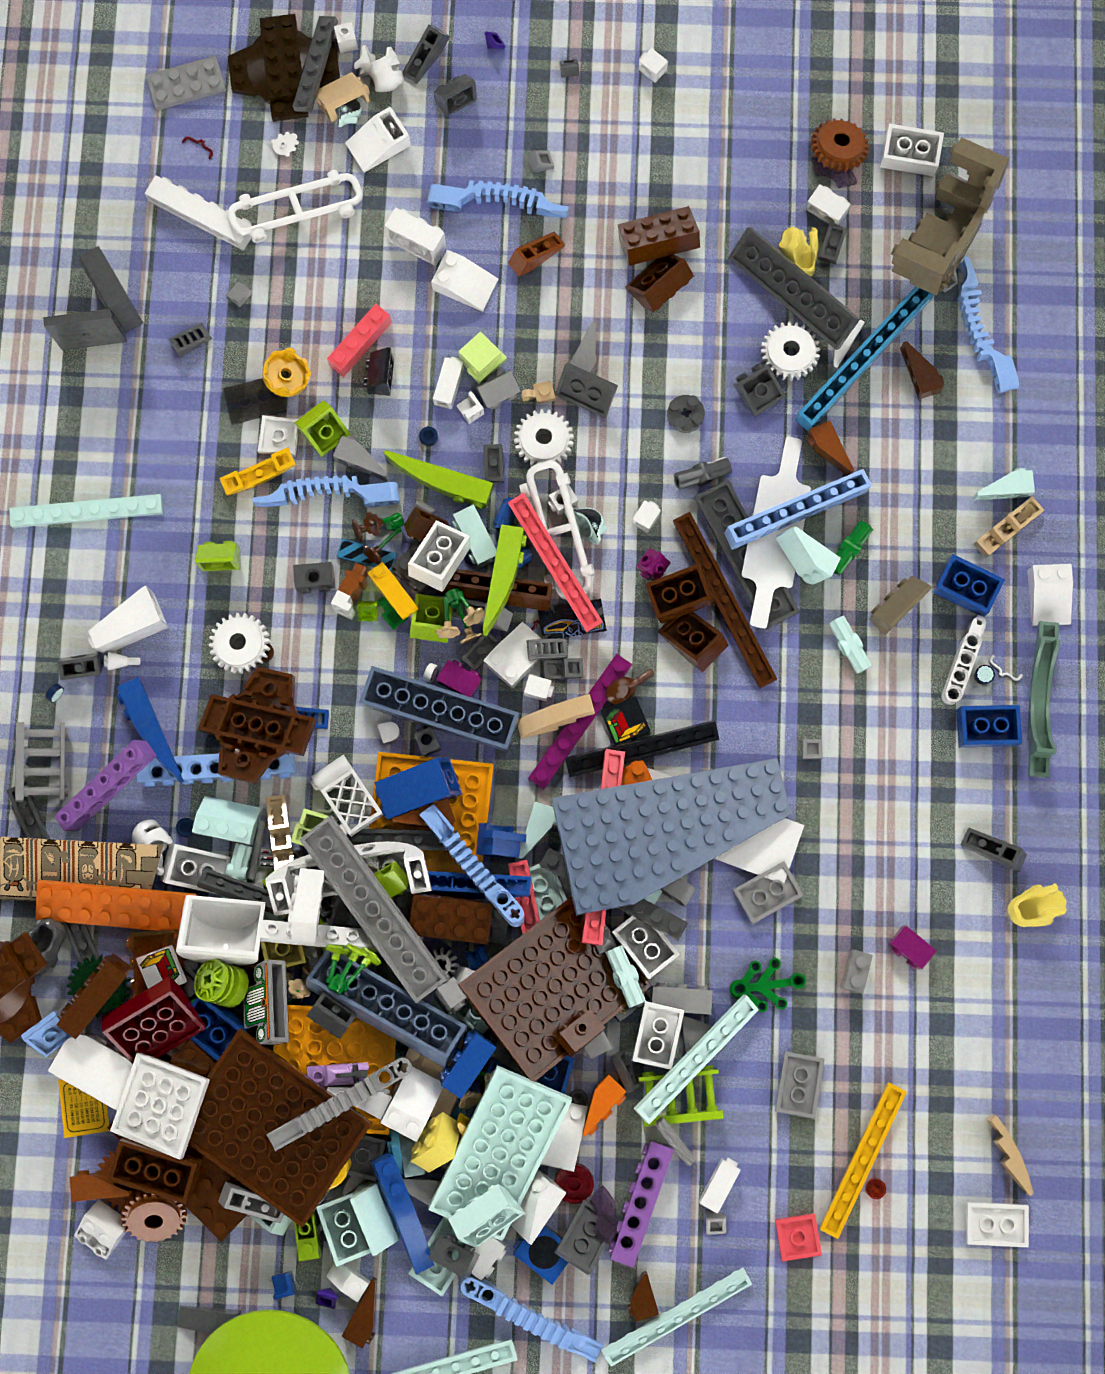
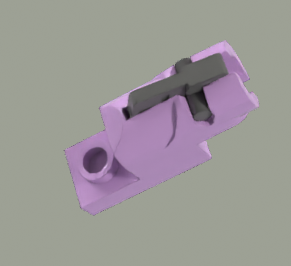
M368 1062L307 1066V1076L321 1086L352 1085L363 1081L364 1078L369 1076L367 1075L369 1065Z

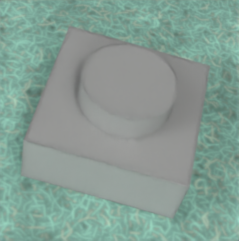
M802 739V759L823 758L822 739Z

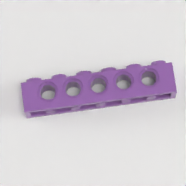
M133 740L54 816L64 831H79L157 756L148 742Z
M650 1140L649 1144L645 1143L642 1150V1155H645L642 1163L638 1162L635 1174L638 1175L636 1182H631L628 1194H631L629 1202L625 1201L622 1208L623 1220L622 1222L618 1221L614 1232L617 1233L616 1240L611 1241L608 1253H611V1260L634 1268L674 1151L672 1147ZM651 1158H657L659 1165L652 1169L648 1166V1161ZM649 1177L652 1179V1185L649 1188L642 1187L641 1181L643 1178ZM643 1197L646 1200L643 1207H636L634 1205L636 1198ZM630 1217H637L639 1223L635 1227H630L628 1219ZM625 1236L632 1239V1243L628 1247L621 1244V1240Z

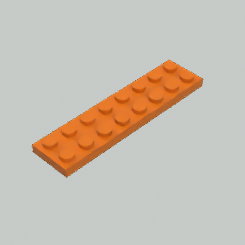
M39 879L37 881L35 920L52 918L58 922L179 933L185 896H197V894Z

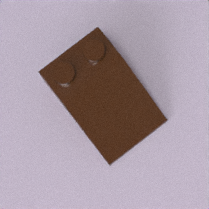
M694 612L667 621L657 631L688 662L701 672L729 646L720 631Z

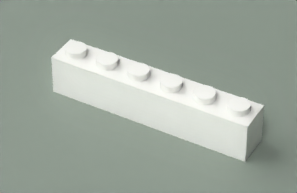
M155 175L144 193L148 201L243 251L251 239V235H239L233 230L228 218V210L220 209L216 203H209L196 193L194 195L189 193L181 185L176 186L172 184L166 177L160 178ZM236 217L240 227L247 228L252 226V223L247 219Z

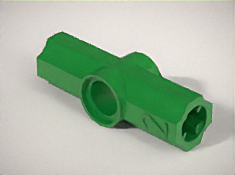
M860 520L851 534L841 543L836 553L841 559L834 574L840 576L850 561L854 560L862 549V545L874 530L868 523Z

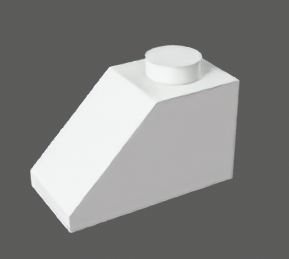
M346 1263L337 1267L333 1264L326 1275L341 1292L356 1302L359 1301L371 1281Z

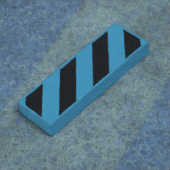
M345 539L341 540L337 558L373 568L377 566L376 563L370 562L368 557L364 555V544ZM382 549L379 553L381 562L392 572V565L396 561L397 553Z

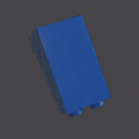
M437 757L374 782L376 786L375 793L382 803V813L387 819H392L447 798L450 800L463 795L450 758Z

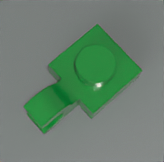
M384 597L377 601L385 611L381 616L393 630L408 620V617L403 620Z

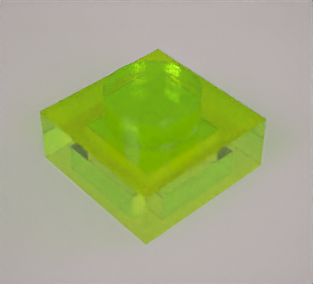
M358 601V621H378L377 601Z

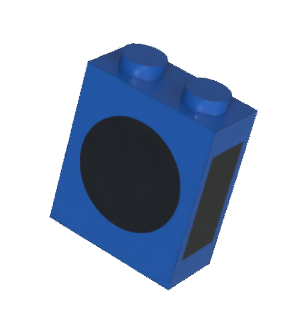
M546 1224L532 1245L524 1238L519 1237L513 1246L515 1249L513 1255L552 1285L569 1263L554 1253L562 1237Z

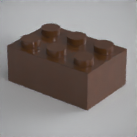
M699 563L645 584L655 614L661 624L715 603L703 568Z

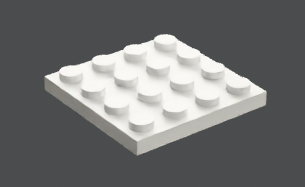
M137 1052L110 1131L174 1158L183 1159L210 1079Z

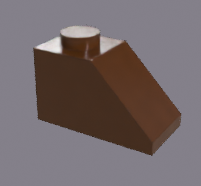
M415 507L405 522L404 527L410 538L423 541L436 520L447 526L449 524L448 521Z
M647 1271L642 1272L629 1297L630 1304L627 1305L630 1317L634 1316L636 1322L659 1315Z

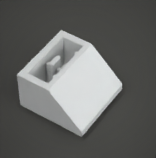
M98 1199L84 1215L74 1236L80 1243L91 1248L97 1256L106 1260L125 1235L126 1226L122 1227L120 1214Z

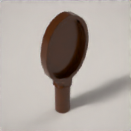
M649 669L635 679L621 677L614 680L606 690V699L612 704H618L631 698L636 691V686L654 676L653 670Z

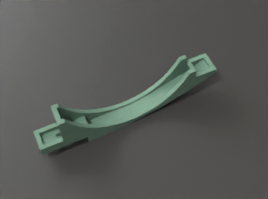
M1039 621L1028 718L1029 777L1048 778L1050 757L1057 752L1050 725L1051 684L1061 640L1058 639L1059 623Z

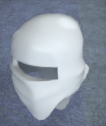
M362 46V56L354 63L355 69L362 68L360 76L370 75L373 78L376 92H389L397 89L402 84L404 77L402 71L399 70L401 64L398 56L392 47H387L386 56L375 60L376 56L369 53L367 46Z
M153 819L141 821L136 825L132 833L133 844L164 845L162 853L168 844L172 845L173 842L168 833ZM162 853L156 874L160 876L164 874Z

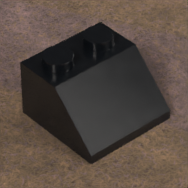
M391 347L370 352V358L366 359L368 376L364 377V387L367 389L368 394L391 395L394 357Z

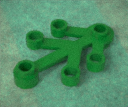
M772 958L769 960V966L756 983L748 984L754 974L759 972L762 967L760 962L752 961L741 980H734L730 984L729 992L735 999H739L743 994L747 995L757 1008L759 1003H764V1010L759 1009L758 1012H765L768 1009V1004L763 1000H758L750 993L752 991H759L775 1003L777 1009L783 1010L787 1007V1000L777 996L769 989L787 986L801 989L806 985V977L801 973H794L790 978L768 981L774 971L781 966L779 959ZM773 960H776L778 962V966L776 968H773L771 965V962ZM753 963L759 965L758 970L754 971L752 969ZM796 977H799L801 979L799 985H796L794 983V979ZM740 985L742 987L741 993L735 991L736 986ZM779 1000L784 1001L785 1004L783 1007L778 1006Z

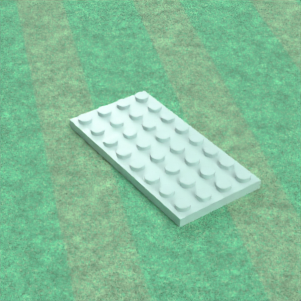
M497 1065L456 1149L455 1158L450 1161L429 1204L428 1210L449 1219L455 1211L465 1208L472 1199L480 1197L487 1192L489 1187L497 1184L506 1188L517 1203L521 1205L568 1110L572 1097ZM511 1224L492 1237L503 1241Z

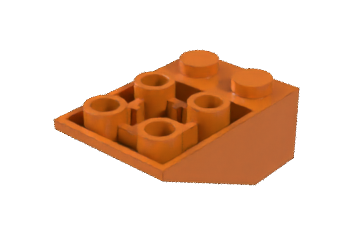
M609 1073L594 1087L582 1132L584 1137L587 1134L591 1136L598 1129L597 1123L601 1119L605 1121L612 1114L611 1108L615 1104L619 1106L626 1098L624 1095L626 1090Z

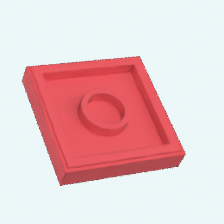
M815 1213L775 1219L782 1262L822 1255Z

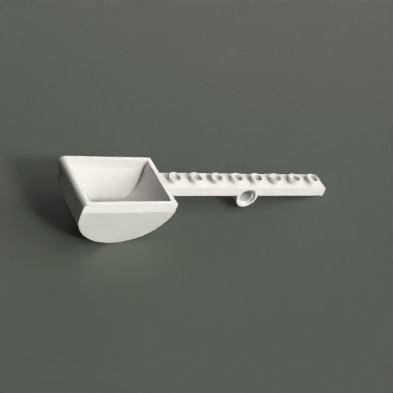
M193 895L185 896L176 946V953L188 960L205 963L208 960L216 959L235 966L256 963L258 961L260 941L326 947L328 944L339 945L346 949H349L346 944L350 943L360 949L366 947L369 951L379 952L364 930L360 928L318 925L316 943L291 941V933H288V922L264 920L266 902Z

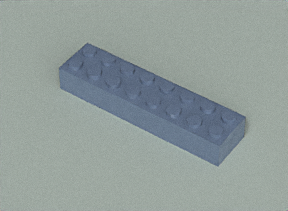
M371 666L359 701L361 706L423 726L432 727L433 729L505 752L509 750L520 717L519 712Z
M325 951L306 979V988L319 996L326 992V995L329 994L330 997L336 999V1002L339 1001L340 1004L346 1006V1009L349 1008L350 1011L356 1013L357 1018L442 1067H446L464 1038L467 1025L423 1000L415 1003L407 991L365 967L349 985L346 992L343 991L339 995L327 988L329 983L326 980L330 973L333 953ZM344 955L340 956V960L336 964L334 977L336 974H342L350 960ZM353 962L345 976L347 981L359 968L360 965Z

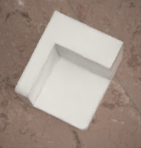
M472 391L468 393L467 399L457 404L458 410L468 424L484 415V408Z

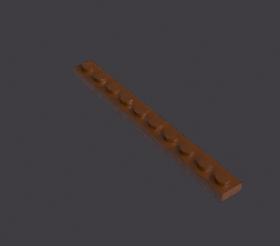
M688 512L674 519L673 523L694 564L699 563L703 568L715 604L759 689L777 681L776 675L692 514Z

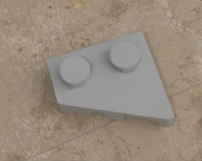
M683 1016L682 1031L685 1054L711 1029V1025Z

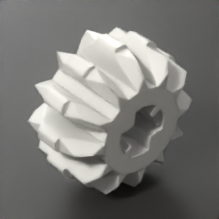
M444 948L440 949V955L436 950H433L434 959L438 964V961L441 959L443 962H447L445 965L446 969L443 971L451 979L449 972L454 975L456 974L452 967L459 966L458 963L452 964V961L456 960L457 956L449 958L452 953L451 950H448L446 955H444Z

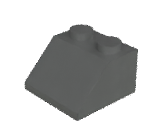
M468 75L457 76L448 84L440 85L434 91L435 101L445 117L477 100L476 83Z

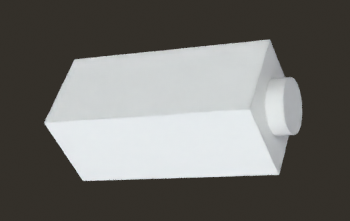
M445 357L433 396L434 405L448 409L453 408L464 370L463 362L459 358Z
M728 1157L726 1160L720 1159L699 1199L700 1204L718 1214L741 1171L737 1167V1162Z

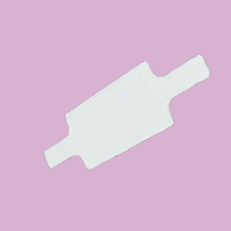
M786 437L779 473L772 477L761 476L753 515L810 492V486L799 483L796 478L802 446L801 439ZM805 519L747 544L742 576L753 580L757 587L750 620L752 626L766 628L774 590L778 587L791 588L793 586L795 569L776 540V536L794 526L803 531Z

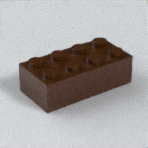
M689 206L618 224L619 241L629 266L700 248V231Z
M414 893L411 895L408 922L418 936L488 944L493 904L487 901Z
M114 953L110 957L105 956L96 968L98 972L95 973L93 971L83 984L85 988L80 987L70 1000L72 1004L67 1003L57 1016L60 1020L56 1025L74 1039H77L127 977L132 967Z
M123 1137L118 1142L108 1180L186 1204L192 1199L203 1159L189 1154H185L183 1159H177Z

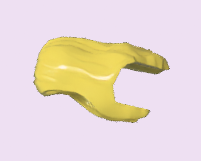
M788 227L782 233L779 251L811 277L815 271L819 249L818 231L816 228H812V231L809 232L810 245H808L806 242L807 237L804 235L803 230Z
M1056 883L1046 887L1033 885L1021 895L1012 899L1008 904L1007 910L1012 922L1020 927L1051 925L1055 917L1065 915L1067 902L1063 892L1058 890Z

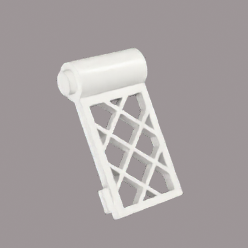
M341 755L311 776L313 780L310 783L316 791L320 789L342 824L339 826L345 835L349 834L352 837L384 815L344 755ZM353 776L355 778L354 787L345 786L346 780ZM333 789H340L338 798H330L327 793ZM344 790L353 791L351 800L342 799ZM356 792L365 793L364 802L354 801ZM340 803L349 804L347 813L338 811ZM353 805L362 806L360 815L351 814ZM366 806L374 807L377 811L370 817L364 816ZM350 818L359 819L358 825L350 829L348 826Z

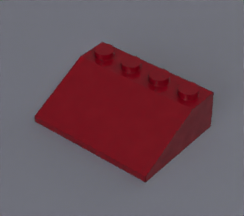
M168 976L102 1016V1033L132 1064L137 1052L158 1058L206 1029L204 1022L184 991L171 976Z

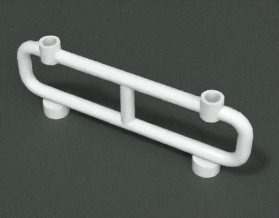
M332 170L327 173V178L250 198L249 194H243L239 197V202L229 207L228 218L233 230L237 234L243 236L251 235L252 241L259 243L267 238L265 230L338 210L342 218L353 216L355 214L353 206L359 204L362 200V189L354 175L349 173L338 174L337 170ZM342 181L351 182L355 191L354 198L302 212L296 194L327 185L336 186ZM289 196L295 211L294 215L247 228L239 226L235 216L237 210L242 208L247 210L254 205Z
M555 461L535 464L527 472V483L519 485L521 494L524 493L527 498L531 497L534 510L550 536L568 531L572 532L581 566V573L585 581L583 590L588 594L592 587L591 576L595 575L593 565H588L567 488V484L571 483L568 473H563L561 466ZM552 468L556 472V480L560 487L569 523L547 530L534 475L538 471ZM551 574L545 575L544 582L553 584L552 589H556L557 594L561 598L566 599Z

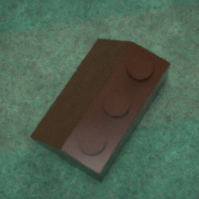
M670 255L654 260L629 282L625 288L645 309L655 312L669 298H672L679 289L687 285L694 275L685 259L676 255Z

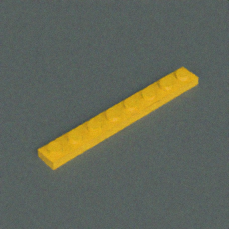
M887 1082L819 1227L821 1231L837 1239L839 1238L907 1091Z

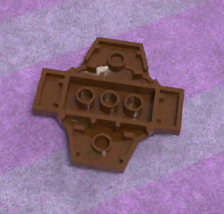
M258 667L244 685L245 689L242 693L233 694L229 698L211 694L198 727L200 732L215 735L222 746L221 750H219L218 774L252 784L258 782L273 760L280 758L284 754L289 755L291 753L304 757L317 721L313 717L300 715L294 706L295 677L293 674Z
M28 932L22 933L12 942L0 941V1035L9 1043L18 1040L23 1033L42 1020L36 998L31 995V986L35 984V975L46 968L48 963Z

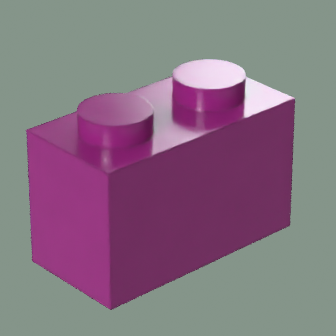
M447 660L436 679L437 682L453 692L473 698L482 683V678L479 677L480 674L473 669L469 671L464 669V665L456 660H453V662Z
M906 925L902 926L888 943L892 947L890 950L898 957L902 955L907 960L906 964L914 970L916 968L923 969L937 952L936 949Z

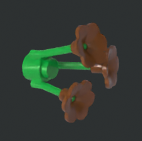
M368 512L363 521L364 525L361 526L358 525L355 519L352 520V528L360 543L363 542L362 533L368 532L377 536L382 524H385L389 531L393 530L379 546L376 545L374 548L367 545L363 546V553L370 562L377 565L380 564L381 557L379 553L382 551V548L395 535L402 532L401 527L404 526L405 522L402 515L398 512L383 519L378 518L376 514Z

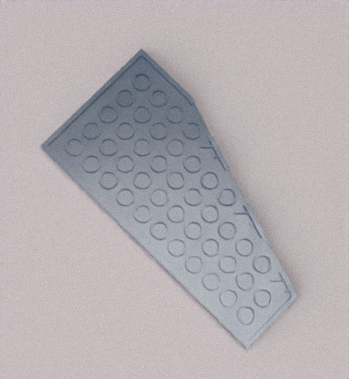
M777 758L551 799L576 916L634 905L791 815Z

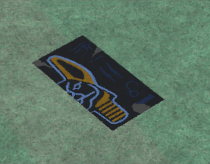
M601 599L590 601L603 623L589 632L585 631L570 604L550 606L549 612L538 610L542 639H559L607 631Z

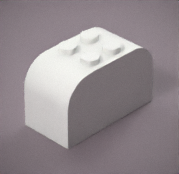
M95 1034L79 1035L77 1039L71 1037L65 1041L48 1072L117 1110L133 1064L105 1035L101 1037Z

